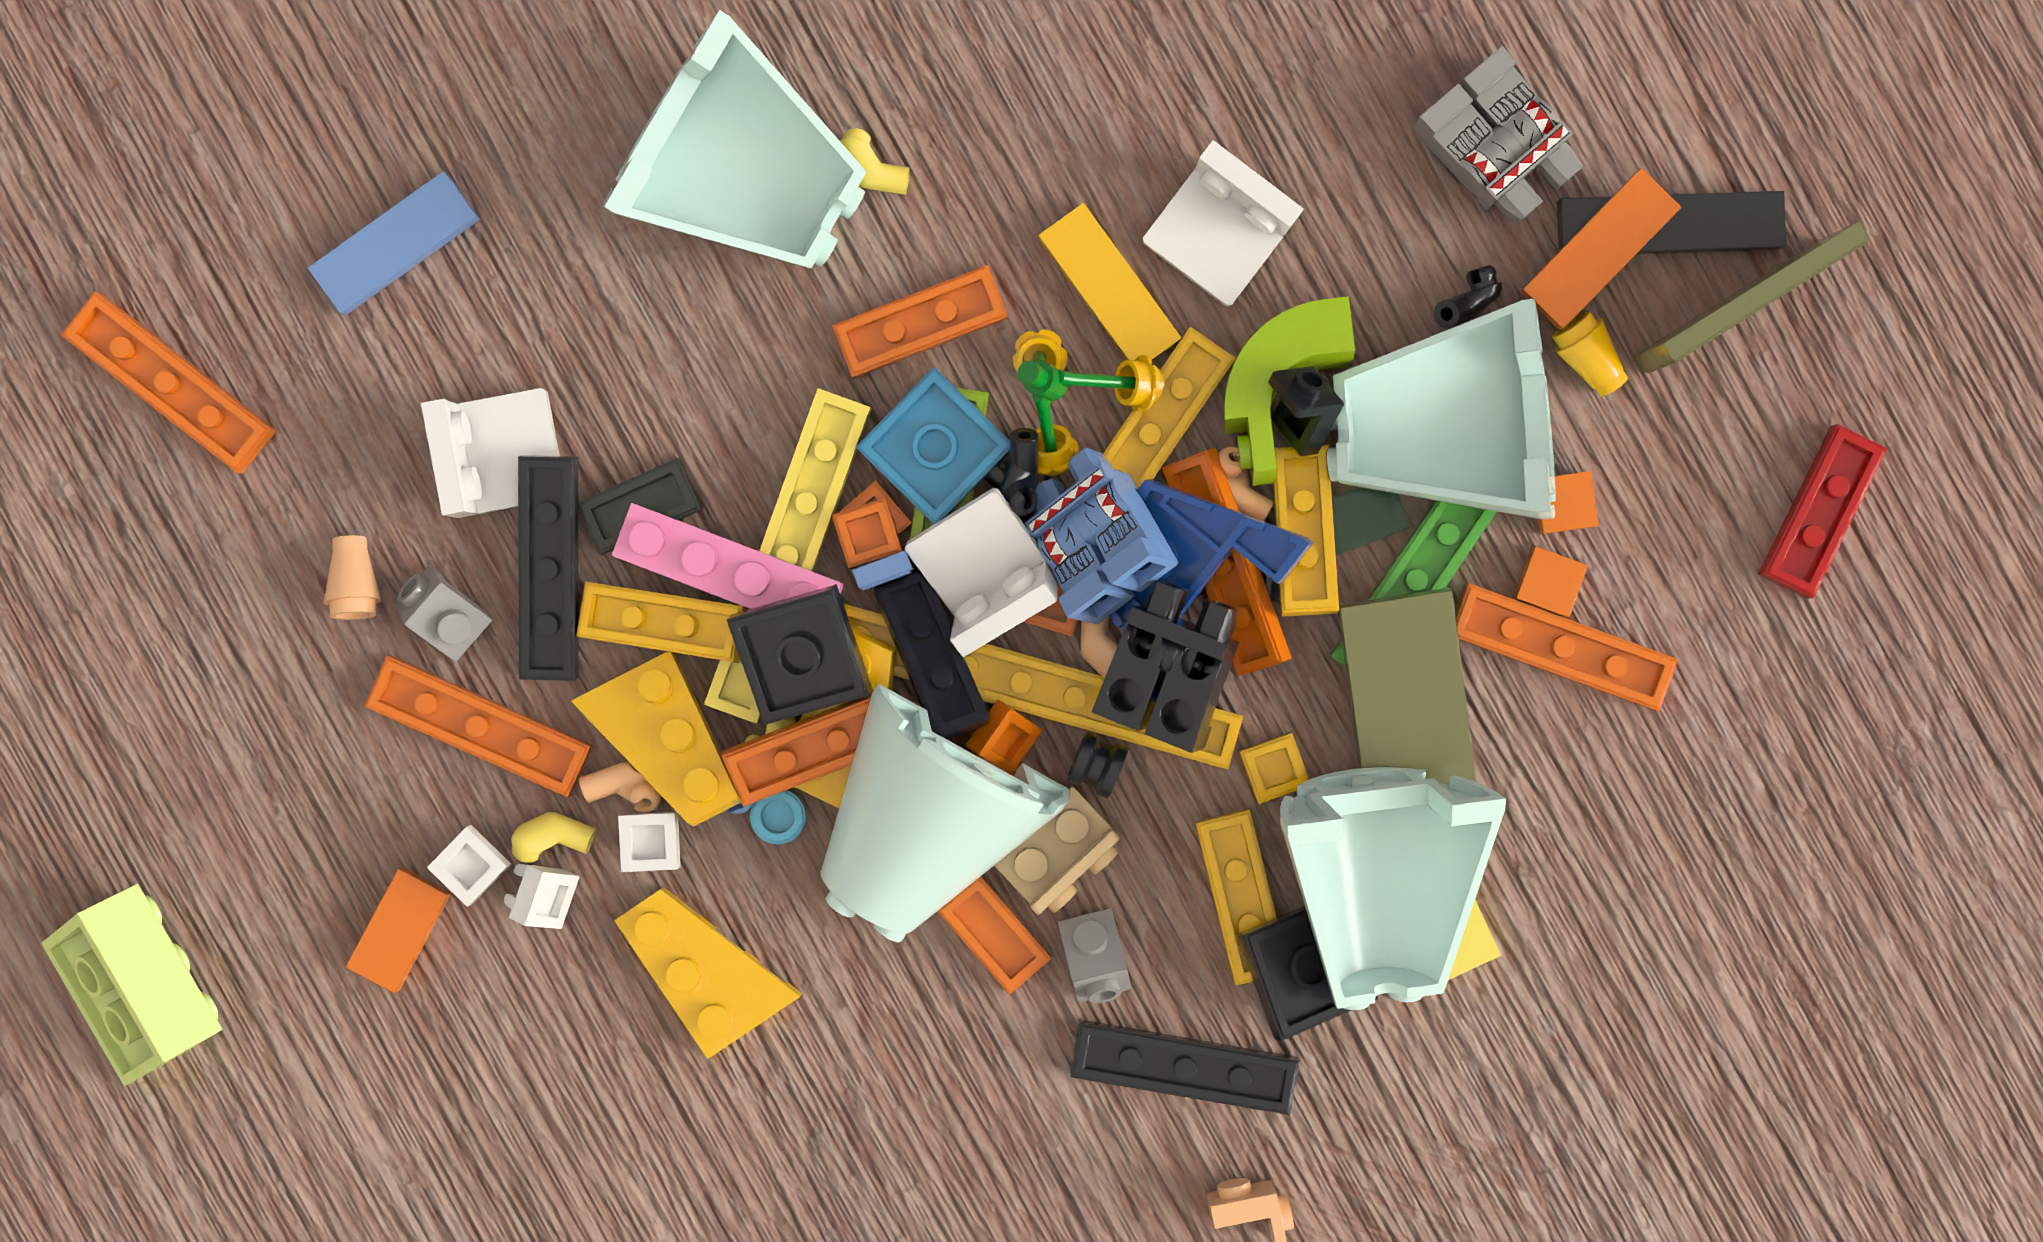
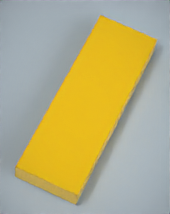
M1084 202L1038 235L1040 242L1126 360H1135L1138 356L1145 355L1153 361L1182 339Z
M1189 327L1161 368L1164 388L1160 398L1146 411L1133 409L1103 453L1113 469L1130 474L1137 487L1136 491L1144 480H1153L1236 359L1192 327Z
M1322 445L1318 454L1300 456L1294 447L1274 448L1277 466L1276 479L1273 484L1276 526L1305 536L1314 542L1286 579L1279 583L1281 616L1338 614L1339 612L1331 480L1327 463L1328 445Z
M585 581L576 637L740 663V657L727 619L730 615L749 610V608Z
M1244 809L1195 821L1235 985L1253 982L1237 934L1276 918L1251 812L1249 809Z

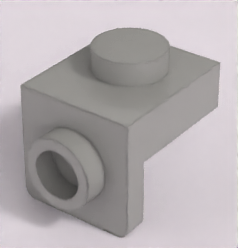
M432 565L422 575L415 574L406 581L399 591L398 602L395 606L405 626L455 662L492 621L487 611L446 582L441 572Z
M1112 908L1058 921L1072 983L1079 1002L1087 1000L1091 1003L1109 1002L1118 998L1121 992L1132 988Z

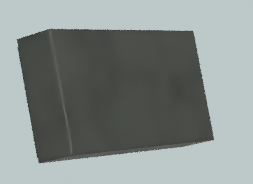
M680 458L671 460L578 503V509L599 555H604L614 550L631 503L676 520H681L703 510Z

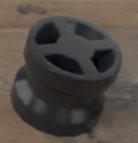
M1087 730L1075 755L1066 781L1076 786L1082 783L1091 785L1095 788L1098 795L1108 799L1119 777L1129 747L1119 743L1112 746L1100 741L1098 734Z

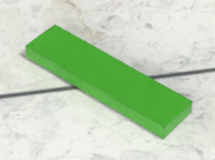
M1434 500L1367 600L1445 588L1497 511ZM1341 638L1329 657L1345 667Z

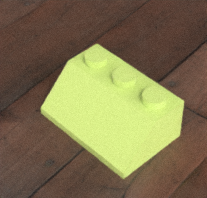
M138 884L77 913L41 942L124 1087L222 1030L217 1021L218 1011L213 1000L205 992L199 990L189 972L190 963L187 955L180 946L171 942L161 924L162 915L159 907L151 897L144 895Z

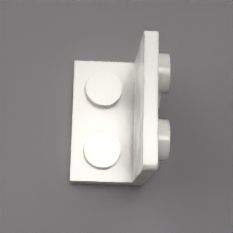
M1213 140L1200 156L1194 171L1144 235L1143 244L1221 304L1230 307L1304 209Z
M542 388L459 404L445 399L421 403L443 516L462 518L518 507V456H560L548 392Z
M997 488L990 489L906 542V553L954 615L950 641L962 657H965L1057 601L1059 583L1052 568L1043 558L1036 540L1031 536L1020 518L1012 511L1009 503Z

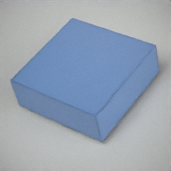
M902 551L852 571L858 588L867 591L911 574L914 567L906 551Z

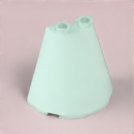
M719 10L694 46L696 50L685 61L684 65L682 64L649 118L615 179L618 181L614 190L611 189L607 194L603 208L619 216L799 266L812 268L815 263L822 267L838 241V238L830 234L831 229L839 215L848 220L859 206L865 191L858 186L867 171L731 17Z
M1535 298L1521 300L1333 375L1334 391L1344 402V406L1331 430L1338 429V443H1336L1335 448H1328L1327 450L1330 480L1332 482L1339 481L1341 484L1537 519L1554 518L1555 507L1554 505L1551 506V502L1556 501L1552 429L1547 379L1541 356L1543 347Z
M878 684L870 699L821 870L822 880L830 890L825 900L839 914L846 917H854L857 914L873 923L876 930L887 939L901 942L907 933L915 930L1059 814L1070 799V791L1065 786L1023 763L1015 775L1012 776L939 736L931 730L927 710Z
M1373 767L1337 771L1312 778L1297 785V796L1295 798L1290 796L1283 798L1280 806L1281 828L1332 998L1337 1009L1361 1010L1367 1008L1370 1004L1375 1003L1377 995L1388 993L1392 999L1400 1002H1415L1420 1000L1422 996L1444 993L1505 812V797L1480 783L1455 775L1450 777V784L1448 785L1439 783L1435 778L1425 779L1426 770Z

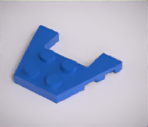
M1152 479L1144 480L1137 490L1179 562L1178 565L1158 580H1165L1189 590L1179 618H1181L1233 549L1279 584L1286 579L1314 543L1309 538ZM1148 562L1138 570H1144L1152 563ZM1155 582L1141 592L1132 590L1135 597L1109 615L1116 628L1120 627L1124 632L1128 625L1126 622L1132 607L1144 605L1145 599ZM1105 594L1099 599V601L1101 602L1107 599L1109 595Z

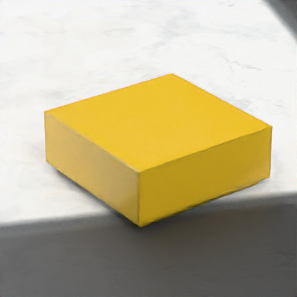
M1291 732L1238 751L1258 804L1297 791V785L1309 780Z

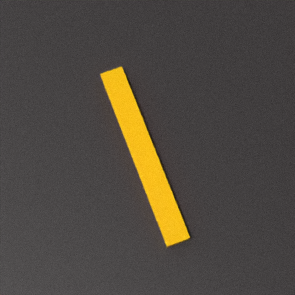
M843 603L852 628L896 648L882 614ZM987 643L964 657L983 701L995 704L999 699L1014 710L1229 769L1243 719L1242 715L1215 708L1209 725L1212 728L1205 748L1190 753L1144 734L1146 729L1136 731L1092 713L1091 711L1104 681V678L1100 675ZM896 649L894 676L910 680Z

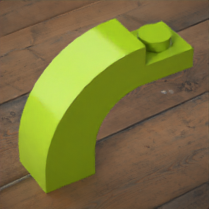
M1349 296L1310 301L1282 312L1263 325L1248 340L1239 353L1229 375L1226 388L1224 435L1247 433V435L1237 436L1240 470L1251 469L1252 486L1274 484L1276 479L1277 466L1270 409L1277 393L1268 383L1272 373L1279 370L1314 366L1318 371L1352 367L1355 344Z

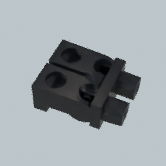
M1156 580L1145 599L1144 605L1132 607L1126 622L1128 625L1119 641L1091 712L1136 731L1146 729L1144 734L1187 752L1194 753L1204 749L1212 728L1209 725L1220 692L1226 681L1231 660L1234 658L1240 642L1232 639L1238 609L1216 600L1205 599L1197 623H1191L1179 618L1189 590L1165 580Z

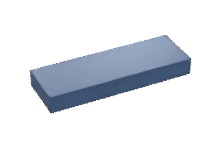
M442 171L313 263L308 269L339 313L346 316L481 219L449 174Z

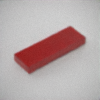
M1839 424L1831 425L1758 575L1807 599L1814 598L1888 448Z

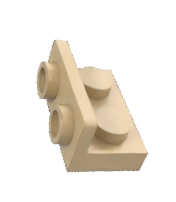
M1073 785L1069 788L1070 799L1063 810L994 865L1030 903V908L1037 915L1042 913L1047 907L1053 913L1057 912L1076 894L1078 890L1073 886V883L1086 870L1089 869L1096 875L1119 853L1113 846L1120 839L1118 833Z

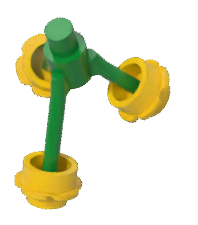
M1042 329L1039 333L1027 331L1017 339L1015 343L1017 352L1012 358L1013 365L1018 372L1019 380L1023 382L1024 388L1032 394L1040 427L1035 429L1038 433V474L1048 476L1062 474L1069 469V460L1079 453L1078 443L1071 437L1070 432L1065 427L1052 423L1051 402L1060 399L1065 394L1067 387L1071 386L1114 388L1116 398L1122 405H1130L1134 410L1141 409L1146 411L1160 398L1164 388L1163 374L1160 369L1152 365L1150 357L1140 355L1135 360L1123 361L1117 368L1115 375L1072 373L1063 371L1067 364V351L1061 347L1062 340L1055 332L1047 329Z

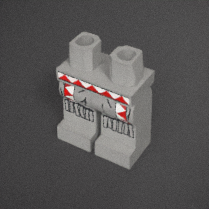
M1502 45L1467 75L1461 84L1458 83L1424 112L1417 120L1412 131L1471 193L1477 196L1476 200L1486 211L1495 205L1501 213L1517 225L1543 202L1524 180L1530 173L1537 168L1557 191L1583 168V165L1566 142L1574 133L1563 121H1559L1551 107L1538 97L1514 68L1517 62Z

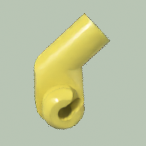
M851 128L845 131L840 142L867 171L858 187L906 195L910 167L880 163L870 147L871 137L866 131L859 128Z

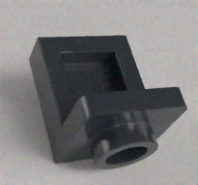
M1314 366L1274 371L1268 383L1281 400L1271 417L1272 421L1300 456L1318 454L1340 414L1344 402L1328 384L1327 379Z

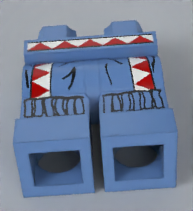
M1085 448L1069 460L1068 467L1076 483L1068 490L1065 489L1062 482L1054 479L1043 481L1037 485L1038 503L1033 510L1035 516L1025 524L1031 536L1037 538L1039 550L1045 561L1052 568L1063 594L1058 599L1066 617L1099 624L1135 597L1132 590L1143 591L1178 565L1179 562L1144 501L1135 490L1137 487L1130 474L1113 469L1101 452ZM1146 563H1152L1148 568L1144 570H1138ZM1105 594L1109 595L1107 599L1097 602Z

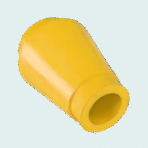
M1589 310L1577 314L1564 329H1556L1551 335L1557 344L1554 351L1595 389L1600 397L1614 392L1628 380V376L1623 370L1622 363L1603 319H1595Z

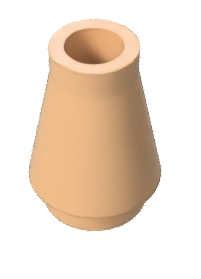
M356 535L333 538V551L324 597V604L329 606L330 617L339 620H357L376 616V604L381 602V597L367 550V538Z

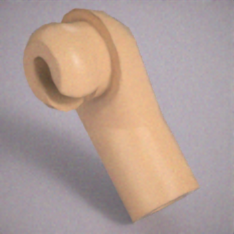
M1228 446L1223 448L1218 453L1220 463L1227 476L1239 512L1265 521L1274 505V501L1250 488L1247 469L1240 470L1238 447Z
M1109 616L1099 624L1081 621V655L1104 679L1118 646L1108 637Z
M627 761L579 778L582 793L588 803L618 794L635 804L634 809L636 811L649 813L657 809L661 802L662 796Z

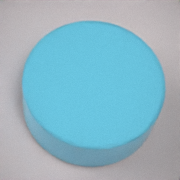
M791 789L785 790L753 803L750 811L751 826L757 836L768 843H788L795 839L806 825V805L795 791Z

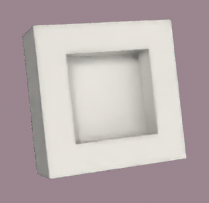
M676 811L631 813L618 816L621 872L675 870L681 867L678 813Z
M470 825L427 868L468 907L496 881L511 863Z
M517 864L514 873L523 877L517 894L506 893L504 897L505 905L511 909L509 918L524 926L562 929L580 876L560 868Z

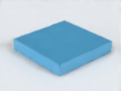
M933 367L856 448L933 524H936L947 517L1010 453V440Z

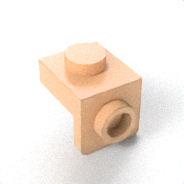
M1247 1178L1230 1179L1219 1183L1217 1191L1206 1193L1215 1229L1267 1218L1273 1242H1287L1285 1230L1294 1229L1288 1196H1277L1271 1180L1250 1184V1180Z

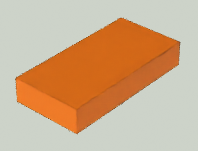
M405 867L399 868L348 961L346 968L393 993L400 991L452 892Z
M980 876L937 911L1009 995L1052 959L1049 952L983 876Z

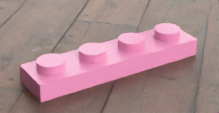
M634 503L630 505L611 555L750 609L837 584L841 594L844 583Z

